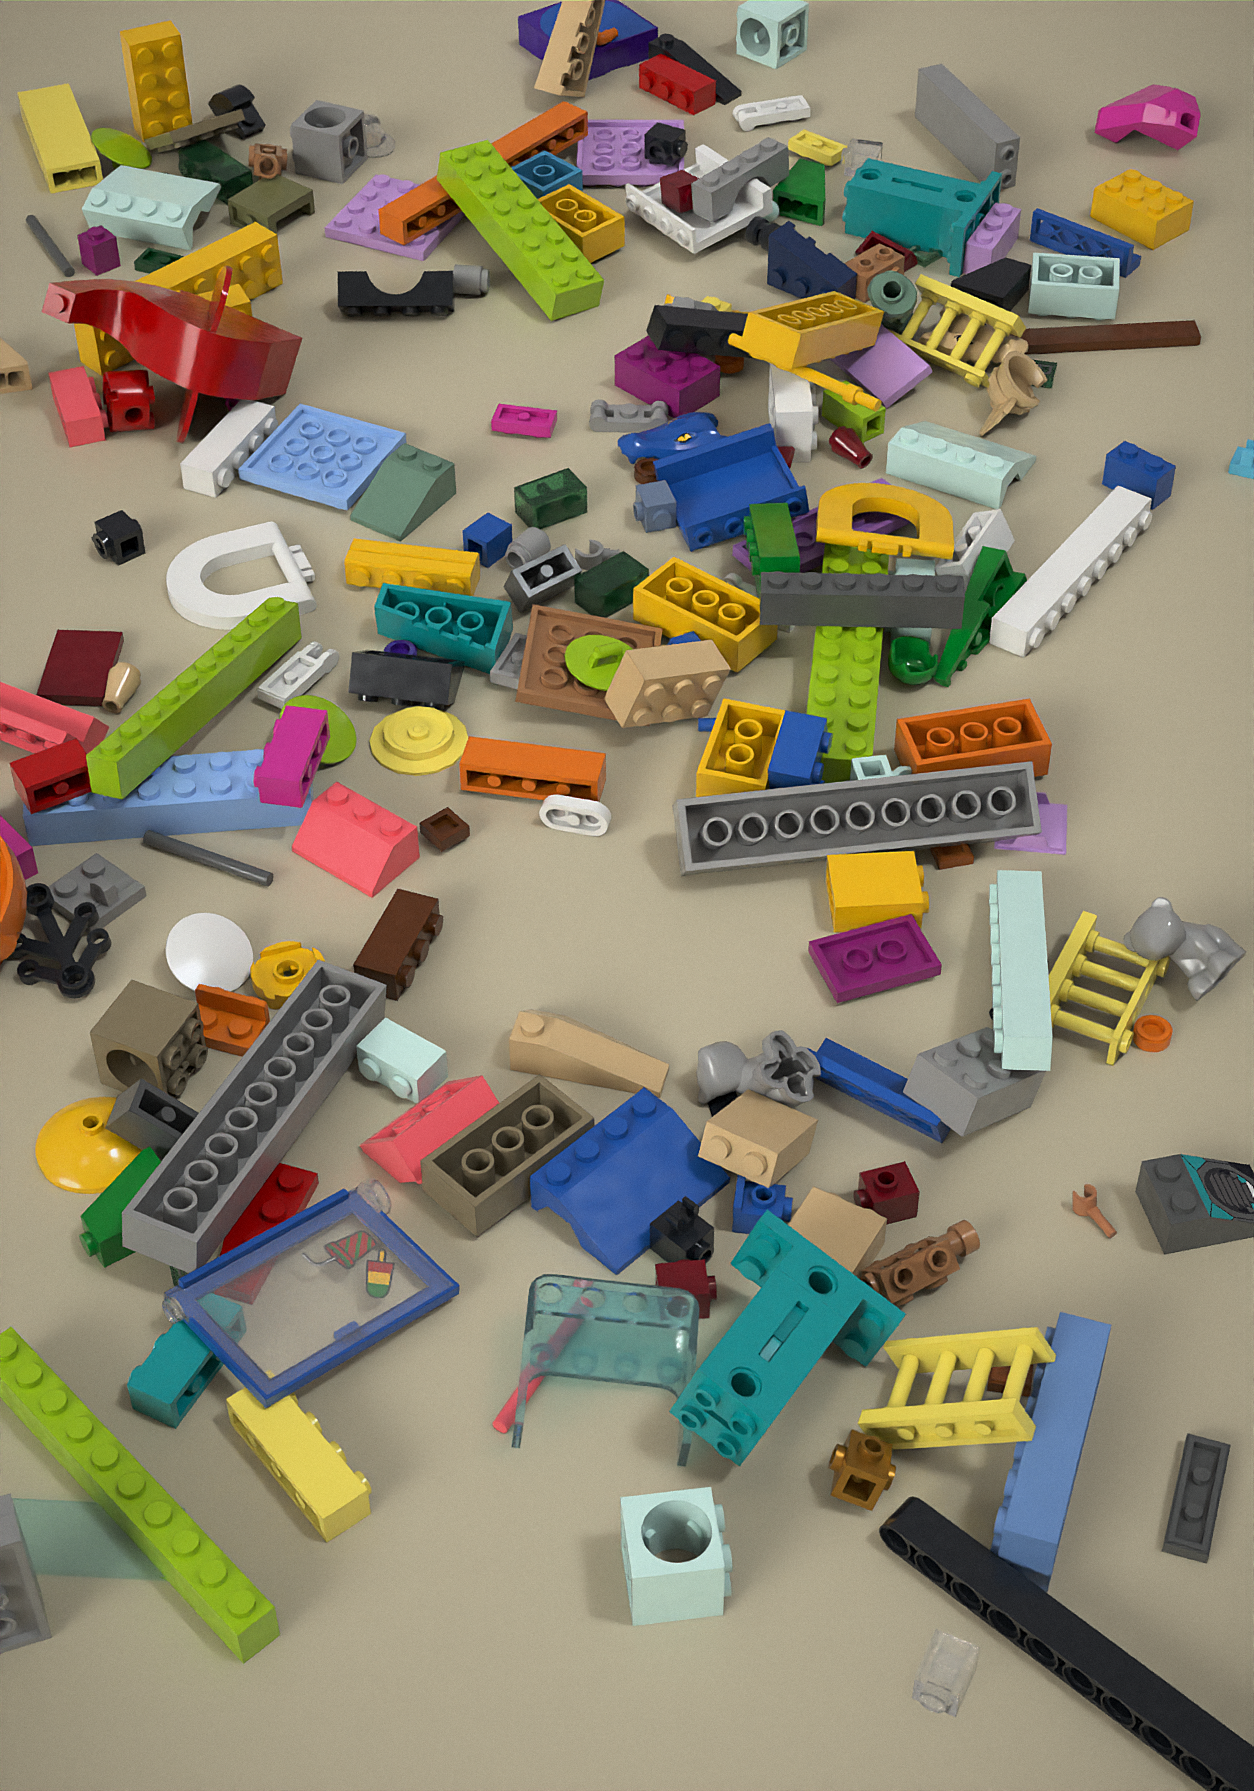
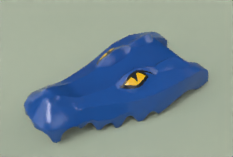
M691 412L680 415L653 429L623 435L618 439L617 445L621 448L622 454L628 457L629 462L635 464V461L640 457H653L659 460L728 436L720 435L717 431L718 420L714 414Z

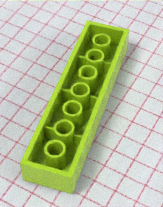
M489 140L440 152L437 181L551 321L599 306L604 279Z

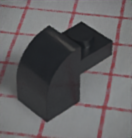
M238 84L214 94L208 103L215 116L242 109L245 120L237 122L238 128H236L241 139L262 131L266 126L252 104L255 98L254 95L243 85Z

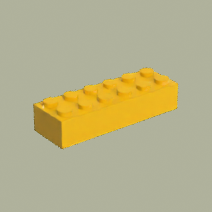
M836 291L749 312L739 347L749 351V355L755 359H768L775 362L777 368L792 371L797 367H805L815 362L820 363L828 358L834 359L836 356L848 355L849 352L862 351L863 348L875 345L884 311Z

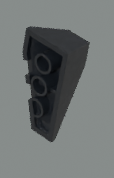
M665 33L648 43V60L663 54L716 80V102L726 105L742 96V91L684 41Z

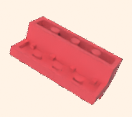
M0 682L1 741L32 753H37L77 738L88 754L105 739L109 726L95 717Z

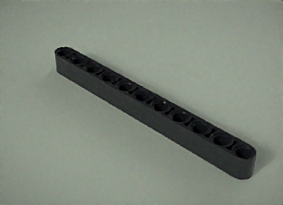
M914 1496L908 1497L880 1526L879 1534L883 1542L896 1555L1205 1790L1254 1791V1747L926 1502Z

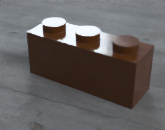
M397 888L354 962V973L386 984V998L398 1001L405 987L409 988L415 976V969L419 962L425 961L431 940L434 936L437 937L442 930L444 919L443 915H440L439 899Z

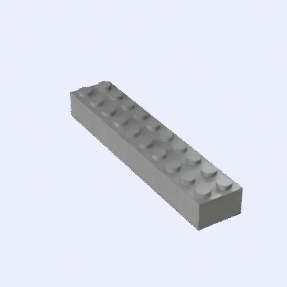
M1032 761L677 799L672 805L681 876L827 860V855L901 852L930 849L939 846H956L966 843L996 842L1038 835L1042 832Z
M317 960L123 1210V1247L187 1273L205 1265L356 1058V1045L385 1018L387 985Z

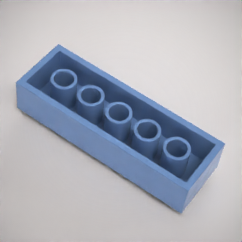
M1060 1312L1056 1328L1047 1327L1045 1339L1056 1354V1358L1051 1363L1037 1364L1032 1394L1028 1398L1025 1409L1036 1425L1032 1441L1016 1443L1013 1456L1014 1462L1012 1469H1009L1003 1494L1004 1499L1002 1506L998 1510L993 1531L994 1537L990 1549L991 1552L1045 1592H1048L1111 1330L1110 1324Z

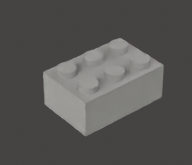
M986 1027L919 1053L903 1093L919 1105L931 1110L944 1124L963 1137L1030 1108L1046 1071L1002 1069L1001 1053H994V1031Z

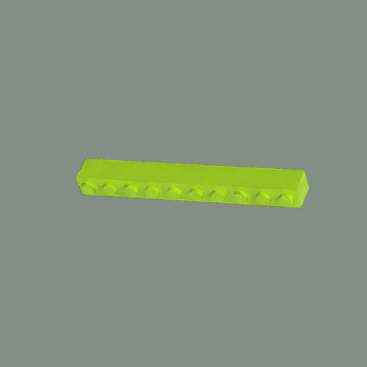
M269 597L258 608L86 755L92 793L123 800L302 638L298 603L286 601L281 597Z
M12 1327L0 1334V1398L243 1664L280 1636L273 1604Z

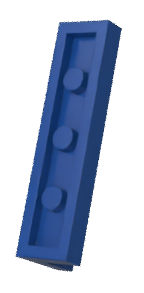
M1038 208L1033 211L1030 233L1031 242L1065 255L1120 258L1119 276L1124 278L1140 266L1141 256L1133 253V244Z
M825 1038L817 1052L807 1048L815 1055L820 1064L821 1075L814 1077L815 1079L943 1143L951 1128L944 1124L931 1110L919 1105L903 1093L907 1078L828 1038Z

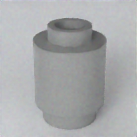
M455 264L454 270H449L453 271L455 277L456 294L481 295L482 292H489V269H483V266Z
M536 527L526 529L508 545L505 553L508 565L515 569L550 552L551 544L548 535Z

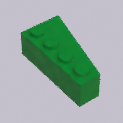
M788 503L749 504V516H743L744 535H746V548L748 549L749 562H751L752 576L755 578L757 598L760 599L761 572L800 573V554Z

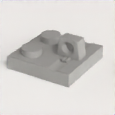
M97 853L49 886L54 898L52 908L71 922L75 917L74 910L79 904L90 902L95 905L99 914V920L95 925L86 928L85 932L88 934L94 929L105 927L147 896L143 884L132 879L127 873ZM85 913L82 917H87L91 913Z

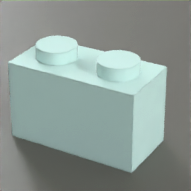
M384 1018L356 1045L359 1072L367 1079L377 1081L388 1087L398 1097L407 1098L416 1104L430 1095L448 1077L447 1054L444 1049L388 1018Z

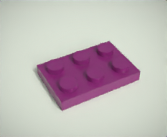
M912 914L809 941L808 952L837 1003L941 975L942 964Z

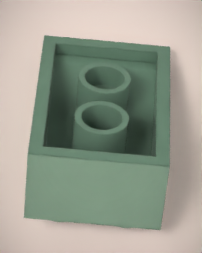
M404 443L385 459L351 513V521L401 542L456 494L455 463Z

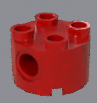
M126 370L105 372L102 384L103 404L107 406L106 415L109 431L154 429V415L150 411L149 404L155 403V393L153 385L149 386L148 371Z

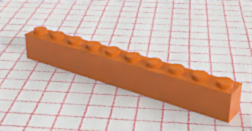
M563 101L491 144L510 167L544 150L556 155L588 136V111ZM436 175L378 209L380 234L405 246L462 210L437 181Z

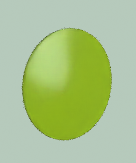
M98 128L92 132L91 140L94 146L104 156L112 160L114 168L117 169L123 165L145 169L151 165L152 156L150 152L132 136L111 128Z
M586 635L573 640L568 645L564 658L568 670L575 678L592 688L608 691L625 651L632 650L633 648L609 636Z
M312 695L297 696L285 703L281 709L279 719H281L286 705L327 710L330 738L320 763H339L352 754L356 746L355 728L349 717L338 706L326 699Z

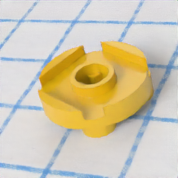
M285 941L270 945L260 952L261 958L255 964L253 961L250 967L252 987L258 997L267 1002L270 1009H280L317 960L324 962L325 960L317 949L312 947L311 951L302 948L301 942ZM289 970L292 974H295L289 977L284 976V972Z

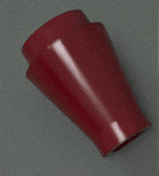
M841 426L830 436L829 445L832 452L854 463L860 469L865 468L872 461L873 455L867 450L853 428Z

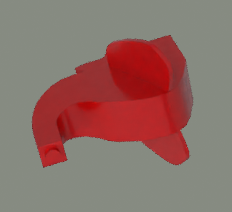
M224 266L220 271L211 301L184 290L176 292L141 282L115 279H87L49 283L42 308V313L65 323L86 324L106 332L118 340L137 362L161 377L185 387L177 432V442L182 444L189 431L199 393L243 400H260L286 394L302 342V337L225 305L233 271L230 266Z

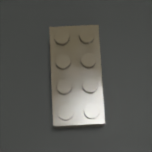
M539 1074L420 1161L423 1191L478 1237L531 1197L530 1176L594 1127V1117Z

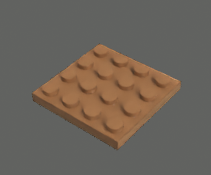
M532 604L515 702L617 721L604 699L607 691L598 690L582 683L568 670L564 658L566 648L573 640L586 635L609 636L626 643L633 649L661 646L663 629Z

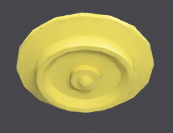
M416 706L405 708L386 716L374 727L369 741L372 756L383 767L398 774L420 776L438 773L453 766L463 755L468 735L465 725L455 715L432 707Z

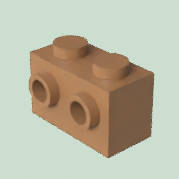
M879 243L844 263L857 273L856 298L864 303L870 300L867 287L878 274L893 270L904 275L905 256Z

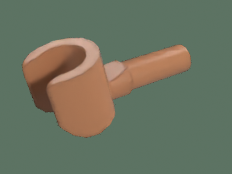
M1085 1184V1198L1072 1191L1073 1211L1079 1216H1090L1109 1238L1114 1237L1117 1231L1097 1207L1096 1188L1090 1184Z

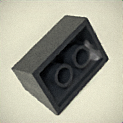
M369 649L352 652L348 693L358 694V700L378 702V697L391 698V704L411 706V701L424 702V707L444 710V705L455 703L465 661Z

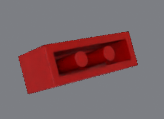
M659 54L639 64V88L692 115H696L716 104V80L663 54Z

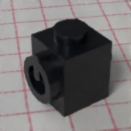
M657 122L644 134L645 159H649L655 164L663 163L674 166L686 155L688 149L686 130Z
M123 510L94 522L96 533L93 534L91 539L103 559L111 558L119 566L146 553L140 524L136 519H131Z

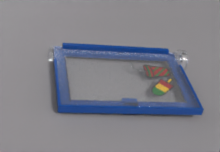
M369 1178L350 1191L344 1188L179 1278L177 1286L164 1292L162 1308L171 1323L176 1324L183 1320L253 1396L267 1408L459 1294L460 1285L387 1216L391 1212L389 1195L378 1180Z

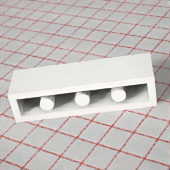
M241 399L180 463L184 489L216 498L239 473L238 469L278 427L275 406L254 400Z

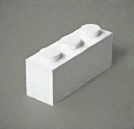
M1001 509L972 514L954 540L952 560L941 559L936 565L935 570L938 576H963L964 592H966L982 546L1006 550V552L1010 549L1015 539Z

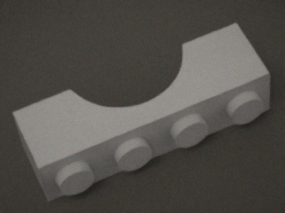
M768 137L691 183L693 213L714 222L733 210V205L740 189L750 179L756 178L771 187L788 177V146Z

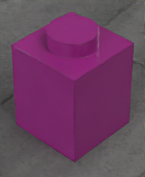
M102 225L91 227L88 231L77 235L82 264L96 276L121 266L116 236Z

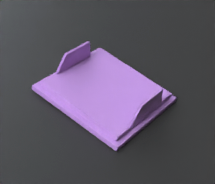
M1036 792L1042 832L1038 835L996 841L994 849L1066 855L1067 805L1050 803L1046 793Z

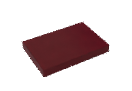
M57 629L36 695L61 705L102 706L109 670L118 663L124 643L123 632Z

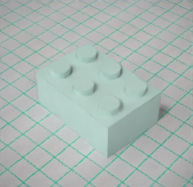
M1033 252L1028 313L1039 316L1057 315L1067 318L1085 317L1096 320H1115L1119 295L1120 258Z

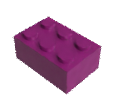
M648 335L614 355L615 386L649 405H652L655 401L665 402L668 405V416L672 418L695 412L720 396V366L697 353L658 350Z

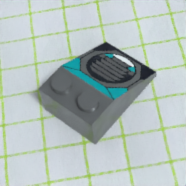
M1184 1154L1141 1162L1135 1192L1164 1255L1254 1237V1172L1250 1165Z

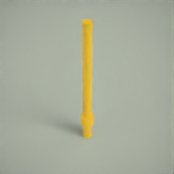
M735 333L729 336L728 344L750 353L739 347L742 336ZM768 359L764 360V361H767V362H769V363L775 365V362H773V361H771V360H768ZM807 366L797 367L792 371H788L842 396L844 401L852 405L860 404L875 412L881 407V400L864 393L861 387L852 383L844 384Z

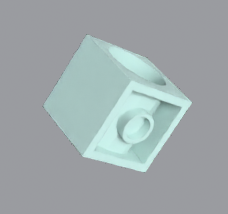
M748 0L738 6L736 14V54L778 69L807 50L809 3L802 0Z
M711 1487L620 1497L621 1551L632 1625L637 1626L723 1615L724 1597L731 1596L729 1572H732V1557L729 1544H724L722 1532H725L722 1504L714 1505ZM669 1549H682L692 1552L698 1557L688 1562L672 1563L663 1561L654 1555Z

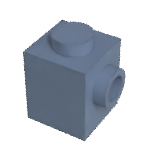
M666 480L636 485V502L633 503L634 516L636 521H641L646 533L675 528L677 502Z

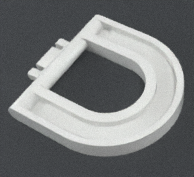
M266 522L201 539L182 550L173 559L167 571V589L173 608L185 619L208 628L232 630L269 597H281L286 601L298 603L299 615L310 613L317 607V603L306 583L314 581L315 574L311 570V566L304 552H302L301 546L294 545L288 547L275 522ZM275 555L288 583L239 595L218 594L210 591L203 585L205 579L218 569Z

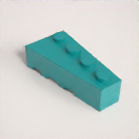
M383 583L374 606L378 634L393 640L410 641L418 649L446 659L465 661V666L490 674L491 669L508 645L513 631L512 608L509 601Z

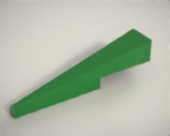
M982 546L965 592L962 629L951 630L934 680L942 686L949 687L951 685V677L955 671H963L967 667V661L965 660L971 654L978 655L989 643L992 617L1027 582L1024 573L1013 571L1006 550Z

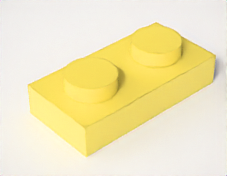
M805 129L788 140V150L796 152L802 157L816 160L826 166L834 165L847 155L846 145Z

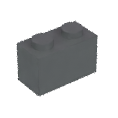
M566 544L511 570L503 587L518 611L522 613L532 608V604L538 605L574 587L582 569Z
M141 1078L117 1097L105 1128L142 1150L150 1146L160 1161H162L199 1113Z

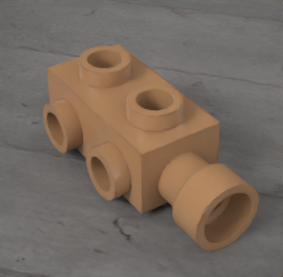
M255 143V146L249 145L248 167H253V175L259 176V180L262 178H273L277 174L281 175V170H287V149L271 144Z
M962 1220L948 1227L947 1233L939 1237L928 1236L916 1243L906 1245L901 1251L883 1260L874 1261L869 1267L861 1270L863 1274L861 1280L895 1306L906 1304L914 1299V1292L924 1287L925 1289H933L945 1284L948 1281L947 1276L960 1269L956 1256L965 1257L980 1248L978 1234L968 1221Z

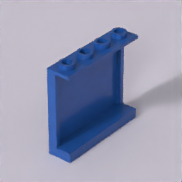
M770 423L653 461L657 481L666 480L677 502L676 523L690 552L744 534L743 516H749V504L788 503L791 518L810 512L806 487L804 485L799 487L776 445L774 430Z

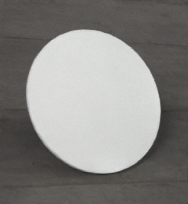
M213 913L189 915L181 919L172 928L166 941V959L172 973L184 986L195 991L198 984H203L233 992L242 986L250 975V967L253 963L251 944L240 927L223 916Z

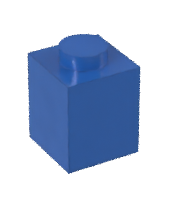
M489 512L462 530L464 551L479 553L480 564L486 568H489L504 557L508 545L513 542L512 524Z

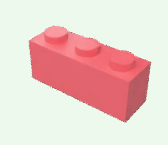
M84 366L49 372L52 396L69 447L105 441L104 428L109 427L105 409L102 408L100 395L96 391L93 376L87 377Z

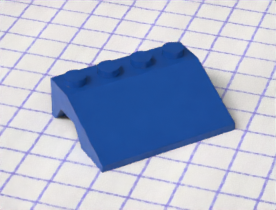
M642 1088L530 1176L531 1207L538 1211L548 1206L571 1225L583 1249L614 1274L618 1275L650 1249V1223L678 1200L682 1202L684 1196H687L700 1208L730 1183V1177L720 1166L698 1157L701 1142L670 1106L646 1088Z

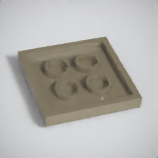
M242 109L145 139L144 141L148 150L157 148L158 153L236 129L238 128L237 122L245 120Z

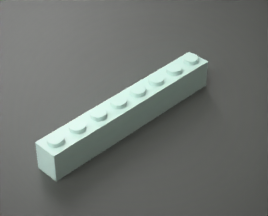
M997 870L996 884H989L994 1053H1001L1002 1069L1050 1071L1053 1036L1042 872Z

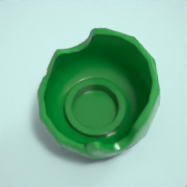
M900 636L892 641L887 664L892 675L901 682L909 685H921L935 677L938 668V655L932 656L930 654L928 641L914 636Z

